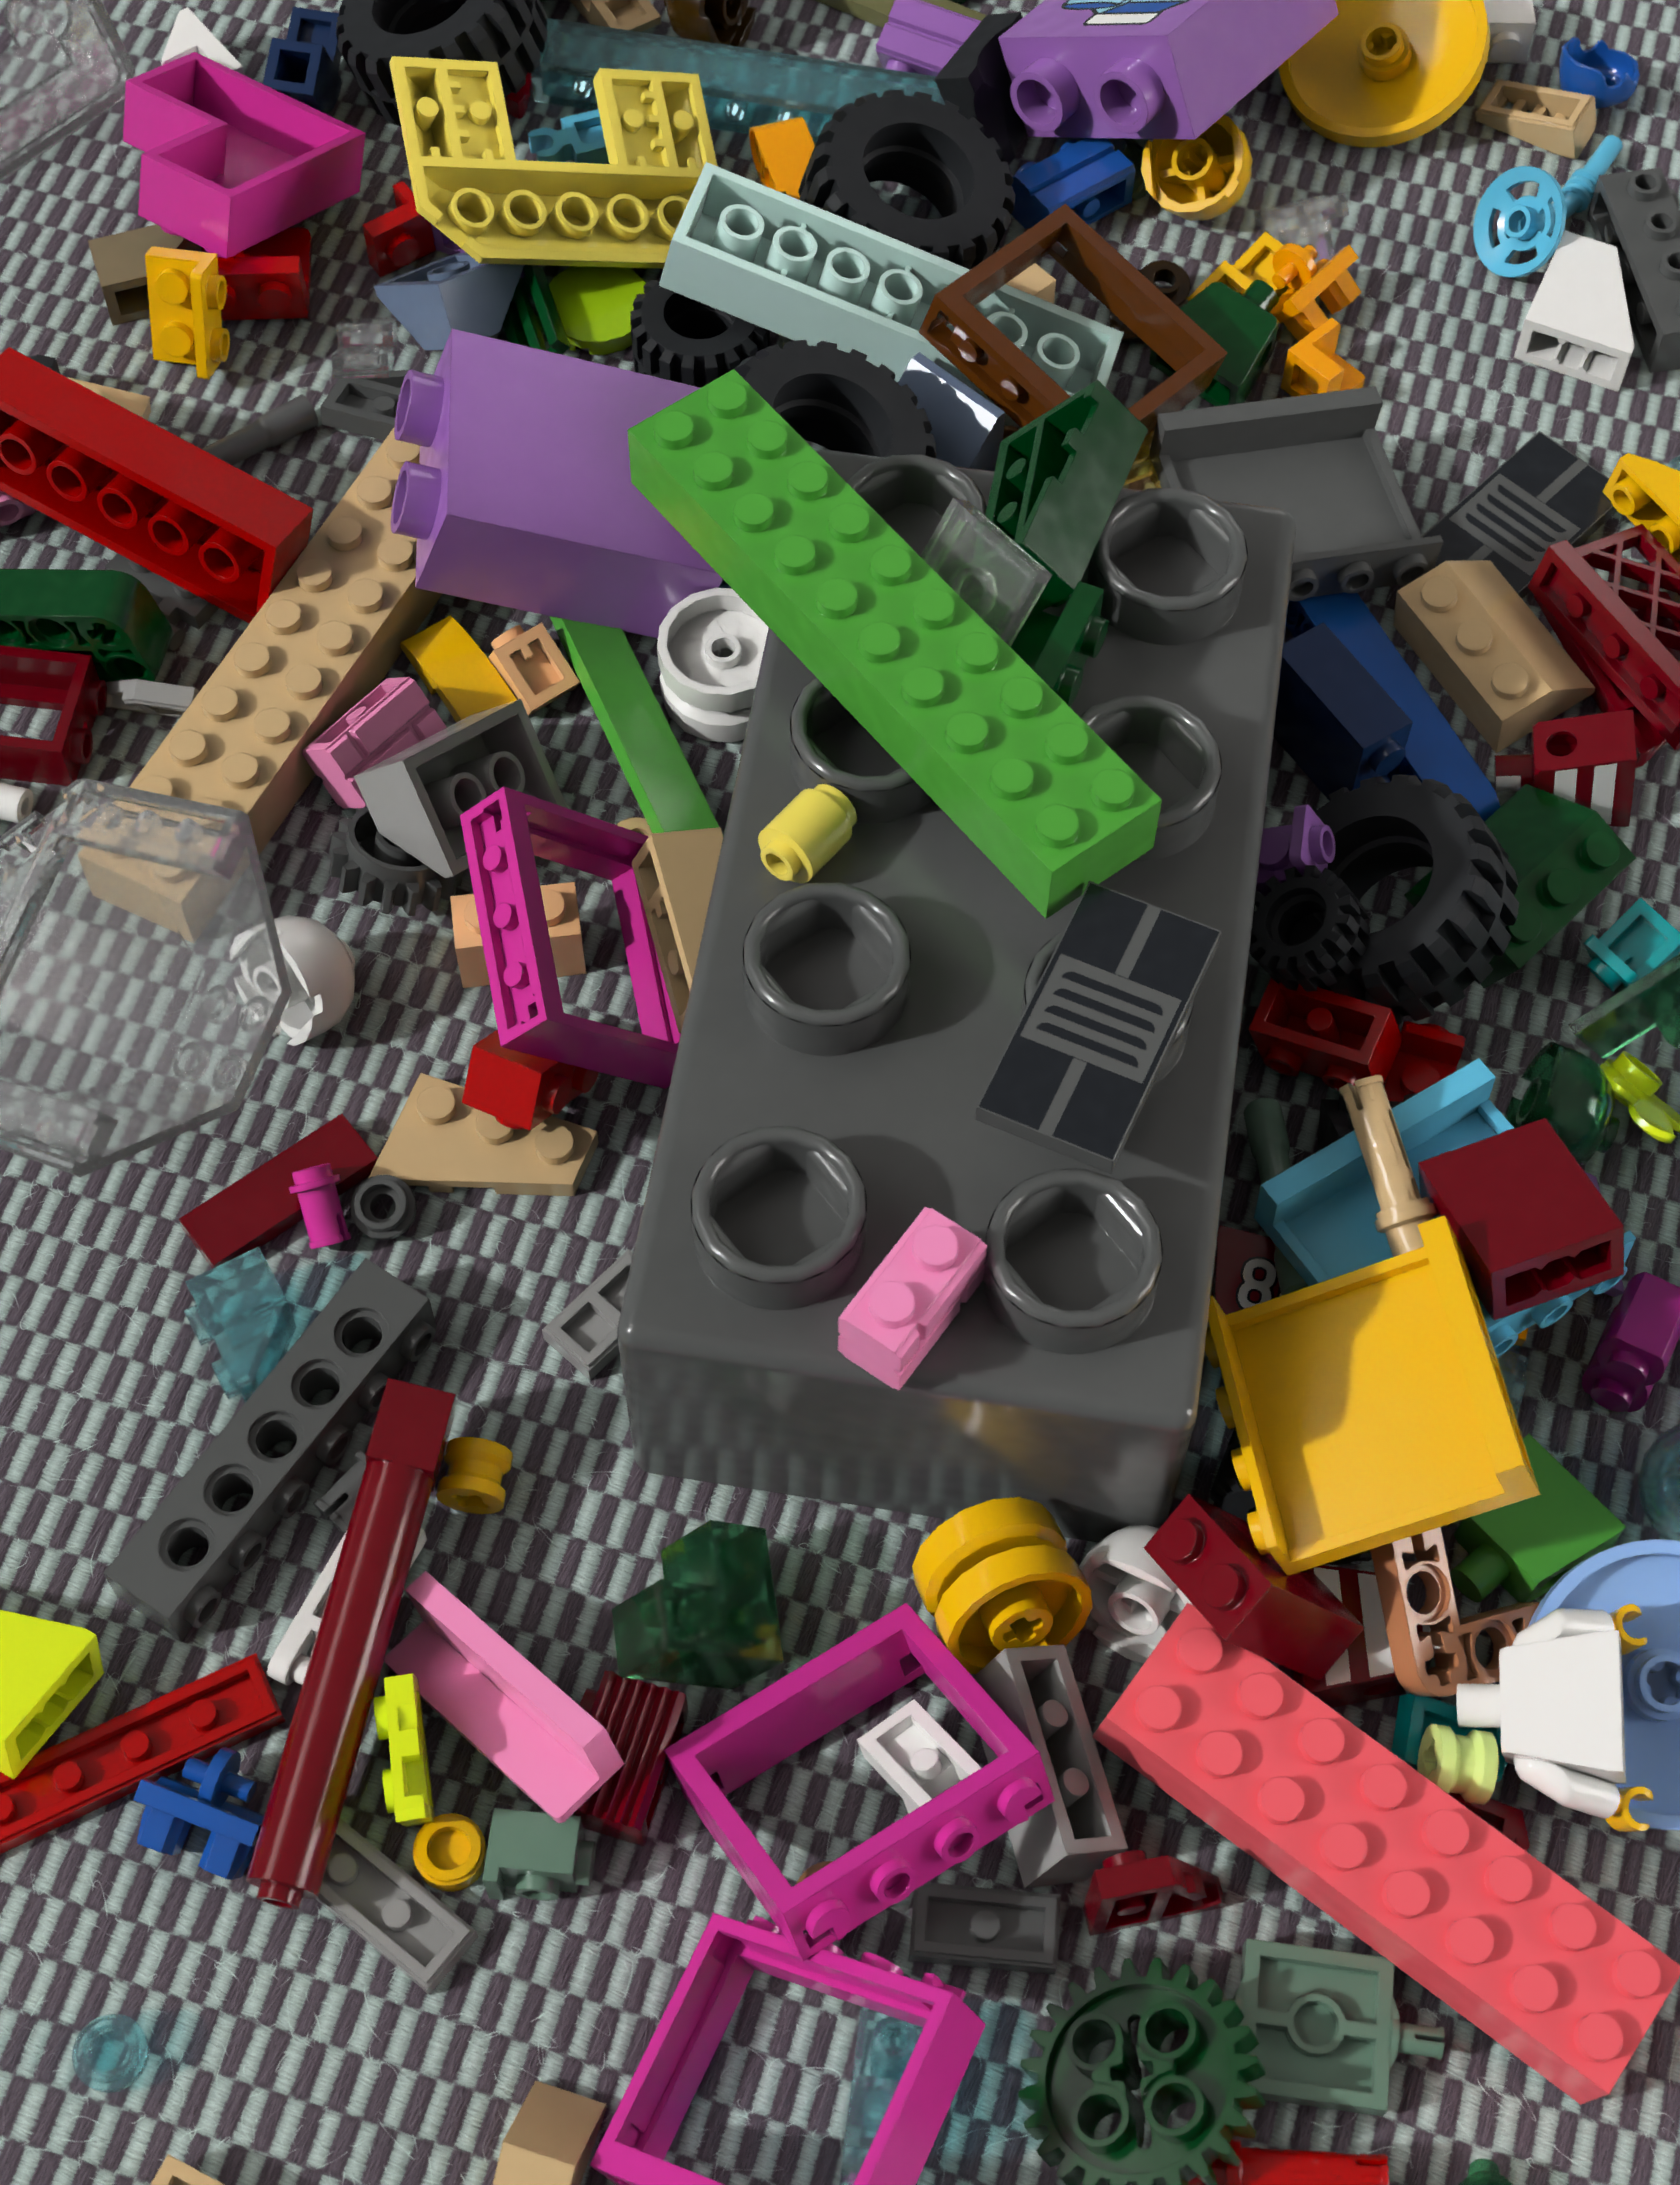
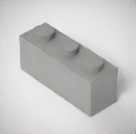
M1065 1645L1005 1648L973 1678L1040 1752L1055 1798L1054 1802L1030 1816L1028 1821L1020 1823L1008 1831L1024 1888L1086 1881L1093 1876L1094 1870L1103 1868V1860L1126 1851L1128 1846L1099 1753L1092 1737L1093 1734ZM981 1738L989 1764L998 1756Z

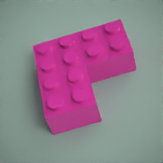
M196 52L126 80L123 141L144 151L141 154L138 216L159 225L168 234L181 236L203 247L207 253H215L217 257L226 259L235 256L237 253L269 239L271 236L360 192L366 133Z

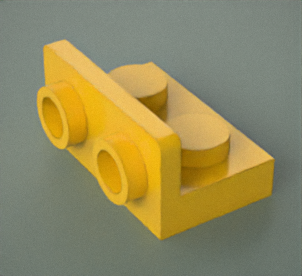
M152 246L145 254L153 360L196 365L197 378L210 379L220 363L227 360L230 349L229 331L227 328H222L221 310L226 301L227 285L225 277L218 273L217 254Z

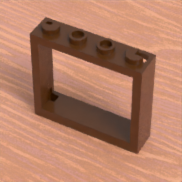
M1066 204L935 294L919 330V333L1021 428L1071 396L974 306L1047 254L1053 257L1176 371L1128 408L1148 429L1146 436L1155 430L1158 414L1177 412L1209 387L1228 354L1226 350ZM1057 241H1058L1060 244H1062V245L1067 249V251H1066L1062 246H1060V245L1057 243ZM948 324L955 327L953 332L947 327Z

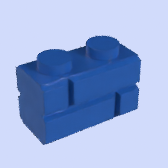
M1084 138L1080 141L1075 139L1069 140L1060 147L1057 153L1038 163L1033 161L1025 163L1012 176L1014 180L1012 187L1015 192V208L1011 215L1025 229H1030L1066 204L1089 225L1132 202L1135 178L1134 164L1120 150L1115 151L1114 145L1107 138Z

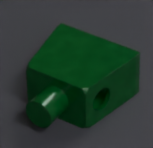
M1255 280L1241 295L1222 282H1212L1180 308L1228 352L1209 387L1198 395L1215 407L1244 403L1274 351L1279 322L1270 312L1278 304L1279 300L1277 293L1269 284L1261 280ZM1150 349L1149 364L1169 377L1173 375L1176 371L1154 350Z

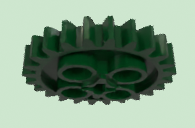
M1154 1957L1146 1977L1141 1976L1130 1958H1126L1123 1960L1120 1980L1112 1981L1107 1973L1098 1966L1094 1968L1096 1989L1087 1993L1073 1981L1069 1983L1068 1988L1074 2005L1068 2010L1051 2003L1046 2006L1049 2015L1056 2023L1053 2031L1031 2030L1030 2037L1043 2050L1042 2057L1022 2059L1020 2066L1028 2076L1038 2082L1018 2091V2095L1028 2109L1037 2111L1023 2123L1026 2130L1035 2140H1043L1036 2150L1039 2156L1049 2167L1059 2165L1056 2175L1065 2185H1079L1082 2182V2185H1189L1188 2181L1196 2176L1205 2185H1218L1216 2175L1211 2167L1217 2158L1236 2167L1241 2163L1236 2152L1229 2144L1233 2136L1241 2138L1256 2137L1257 2132L1242 2115L1243 2110L1265 2107V2100L1257 2088L1247 2084L1266 2075V2071L1257 2056L1247 2054L1259 2042L1249 2026H1239L1245 2016L1233 1999L1222 2002L1224 1993L1212 1978L1206 1980L1198 1987V1978L1189 1965L1183 1964L1171 1979L1168 1968L1161 1958ZM1141 2019L1138 2027L1136 2049L1132 2042L1131 2024L1134 2020ZM1178 2029H1189L1188 2037L1180 2048L1172 2052H1161V2045L1165 2037L1171 2032ZM1115 2040V2047L1111 2055L1104 2061L1089 2063V2056L1092 2050L1100 2042ZM1139 2059L1151 2073L1150 2076L1142 2078ZM1141 2089L1144 2108L1131 2091ZM1185 2103H1196L1195 2113L1186 2125L1176 2129L1167 2128L1168 2118L1175 2108ZM1113 2113L1121 2114V2122L1113 2134L1103 2139H1094L1095 2129L1105 2116ZM1147 2119V2122L1151 2125L1152 2144L1147 2149H1141L1144 2144V2123L1146 2124Z

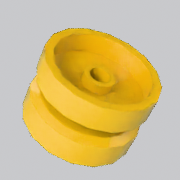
M1022 1497L991 1499L963 1509L940 1524L920 1545L912 1565L916 1588L927 1611L935 1617L937 1633L941 1642L969 1673L975 1675L1005 1648L1049 1645L1066 1646L1083 1629L1093 1608L1091 1589L1078 1563L1067 1553L1066 1540L1053 1515L1040 1502Z

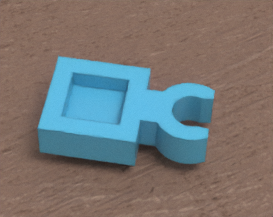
M598 109L561 118V130L538 128L528 133L531 153H536L537 161L565 162L573 160L574 163L597 164L609 162Z

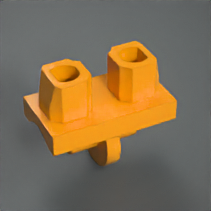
M1287 243L1273 255L1272 263L1276 273L1272 276L1273 284L1279 289H1283L1285 286L1290 288L1278 298V304L1270 313L1277 318L1279 323L1283 322L1298 342L1328 320L1314 300L1317 296L1320 297L1330 313L1334 314L1352 303L1362 293L1347 270L1359 258L1350 244L1342 248L1331 260L1323 258L1317 263L1314 260L1318 254L1311 245H1306L1303 248L1298 244Z

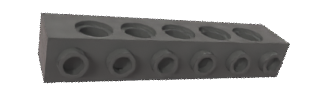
M365 1258L104 1571L103 1574L116 1596L179 1641L185 1638L193 1626L200 1628L206 1624L221 1603V1592L238 1571L244 1573L257 1562L266 1546V1536L282 1517L285 1519L290 1518L300 1509L310 1490L309 1483L325 1464L333 1465L342 1457L351 1442L352 1430L367 1412L375 1413L379 1410L387 1379H394L409 1360L416 1362L429 1349L435 1337V1328L437 1327L429 1298ZM376 1339L380 1341L379 1345L370 1352L362 1354L351 1352L353 1346L362 1340ZM326 1389L338 1391L337 1396L327 1404L312 1405L308 1403L311 1397L319 1391ZM292 1441L296 1443L293 1450L283 1457L270 1458L265 1456L270 1447L278 1442ZM248 1493L253 1495L249 1504L241 1510L235 1512L222 1510L224 1503L236 1494ZM193 1547L209 1548L206 1556L199 1563L188 1567L177 1565L180 1557L187 1550Z

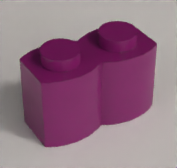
M1648 1272L1638 1273L1628 1281L1618 1305L1611 1312L1582 1377L1584 1391L1590 1394L1597 1404L1612 1411H1626L1628 1413L1640 1410L1645 1406L1654 1384L1663 1377L1680 1338V1287Z

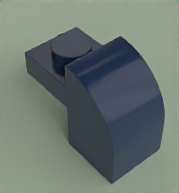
M293 7L287 38L279 39L272 37L262 84L323 113L331 112L337 103L343 84L338 73L342 55L338 48V39L336 38V24L339 13Z

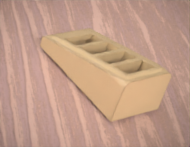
M1497 79L1476 111V121L1551 153L1570 159H1577L1596 128L1595 96ZM1508 102L1514 104L1511 109L1505 108Z

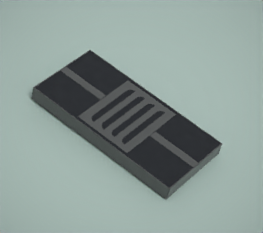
M1539 431L1422 535V538L1441 535L1443 539V545L1434 568L1445 561L1490 560L1523 599L1530 592L1528 585L1550 545L1567 540L1574 548H1577L1617 512L1611 500L1602 492L1609 478Z
M1089 881L976 1107L975 1120L1112 1174L1216 953L1222 931Z

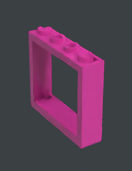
M503 786L460 815L501 1047L664 1089L668 1088L671 1082L681 1033L678 1032L631 863L649 836ZM534 855L612 880L642 1034L563 1012Z
M907 1602L664 1749L683 1796L802 1961H805L834 1941H840L848 1932L889 1906L903 1901L914 1890L955 1864L967 1860L977 1850L1016 1825L1028 1821L1030 1816L1055 1801L1040 1752ZM926 1673L998 1758L792 1887L725 1796ZM807 1930L809 1935L805 1936L803 1931Z
M713 1913L590 2166L615 2185H724L667 2162L664 2158L754 1970L923 2027L853 2185H916L986 2024L963 2002L966 1992L945 1984L936 1974L924 1973L920 1982L903 1976L904 1972L902 1969L878 1955L863 1952L859 1961L843 1956L844 1952L833 1943L805 1961H802L778 1926L755 1915L753 1920L748 1919L746 1923Z

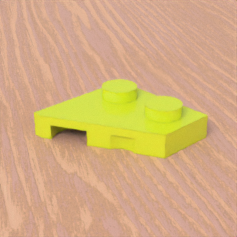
M413 1673L385 1677V1696L374 1697V1714L379 1741L389 1739L391 1768L382 1770L386 1809L388 1814L395 1813L396 1823L406 1827L423 1825L434 1821L435 1811L418 1678Z

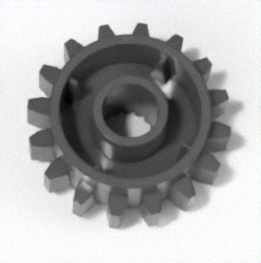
M367 806L357 809L351 819L343 817L339 822L338 832L332 833L328 859L331 860L329 868L330 877L340 878L339 890L342 893L358 891V904L361 906L370 904L374 900L381 903V911L384 914H389L393 906H402L408 916H415L417 905L422 904L427 909L436 911L438 910L440 898L450 901V896H455L456 887L461 886L464 871L445 879L379 834Z

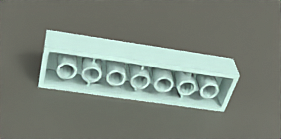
M708 162L705 163L672 237L659 286L794 341L806 340L808 346H816L820 341L836 343L838 350L847 353L855 349L868 355L866 361L878 368L883 364L893 371L896 382H899L911 358L920 352L996 405L919 333L935 294L970 271V269ZM1006 284L974 306L1070 396H1073L1096 380H1099L1106 387L1124 332ZM951 324L947 325V327L953 332L955 327ZM1005 413L1004 426H1014L1021 429V427L1017 425Z

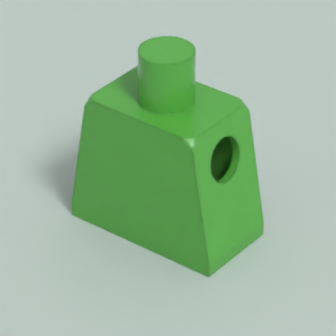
M1530 1434L1526 1435L1523 1441L1541 1495L1463 1519L1454 1535L1457 1542L1469 1555L1451 1570V1578L1456 1587L1467 1598L1477 1603L1481 1602L1498 1585L1505 1588L1518 1602H1532L1548 1592L1575 1565L1592 1555L1612 1548L1626 1528L1612 1512Z

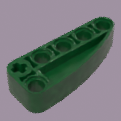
M0 569V645L91 655L99 679L105 682L131 679L155 682L174 632L150 592L140 580L132 575L115 570Z

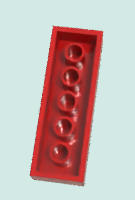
M8 347L0 354V491L250 624L308 545L314 509L11 347Z

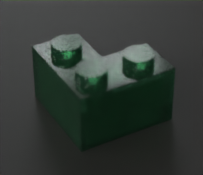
M709 1520L660 1550L664 1579L657 1581L611 1609L618 1671L621 1678L733 1690L784 1662L765 1528Z

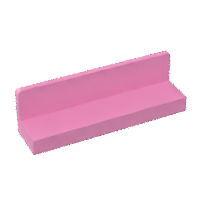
M427 1571L423 1572L405 1589L423 1622L385 1656L384 1661L386 1665L396 1675L413 1673L418 1678L420 1697L555 1822H565L624 1765L610 1736L598 1721Z

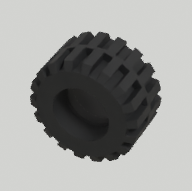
M651 279L644 285V294H637L633 302L634 311H631L630 322L634 370L637 373L701 388L735 369L746 358L755 356L757 351L770 347L769 330L659 286L660 281Z

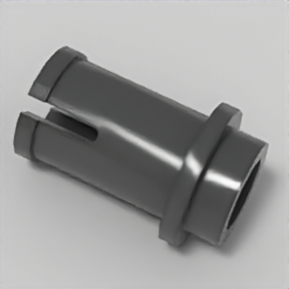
M361 1451L354 1455L357 1462L320 1499L318 1498L313 1503L317 1510L327 1520L331 1519L333 1526L343 1534L348 1529L366 1467V1453L364 1454Z

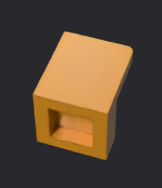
M1334 318L1328 319L1288 349L1281 388L1292 397L1363 387L1365 375L1335 353L1341 324Z

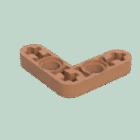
M1441 1527L1370 1549L1394 1671L1398 1682L1405 1691L1415 1696L1443 1697L1457 1694V1684H1492L1499 1682L1500 1649L1512 1646L1517 1633L1529 1626L1530 1620L1540 1602H1518L1459 1619ZM1415 1551L1416 1561H1403L1402 1554H1414ZM1414 1574L1419 1575L1426 1588L1425 1603L1419 1612L1413 1610L1407 1599L1408 1581ZM1416 1625H1430V1632L1417 1633ZM1482 1630H1486L1490 1635L1494 1650L1492 1660L1485 1668L1479 1663L1475 1654L1476 1639ZM1435 1657V1667L1426 1671L1425 1661Z

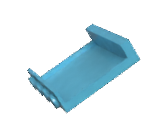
M1480 1058L1392 1108L1419 1192L1418 1162L1501 1134L1506 1130L1515 1129L1489 1100L1496 1077ZM1355 1130L1261 1184L1254 1218L1308 1286L1393 1257L1386 1234L1377 1232L1374 1224L1377 1220L1375 1214L1380 1212L1381 1209ZM1629 1230L1624 1233L1623 1275L1493 1321L1478 1298L1497 1358L1515 1344L1518 1339L1517 1334L1535 1323L1540 1328H1546L1558 1321L1570 1310L1574 1299L1589 1290L1595 1295L1602 1294L1617 1284L1628 1270L1625 1262L1636 1240L1632 1232Z

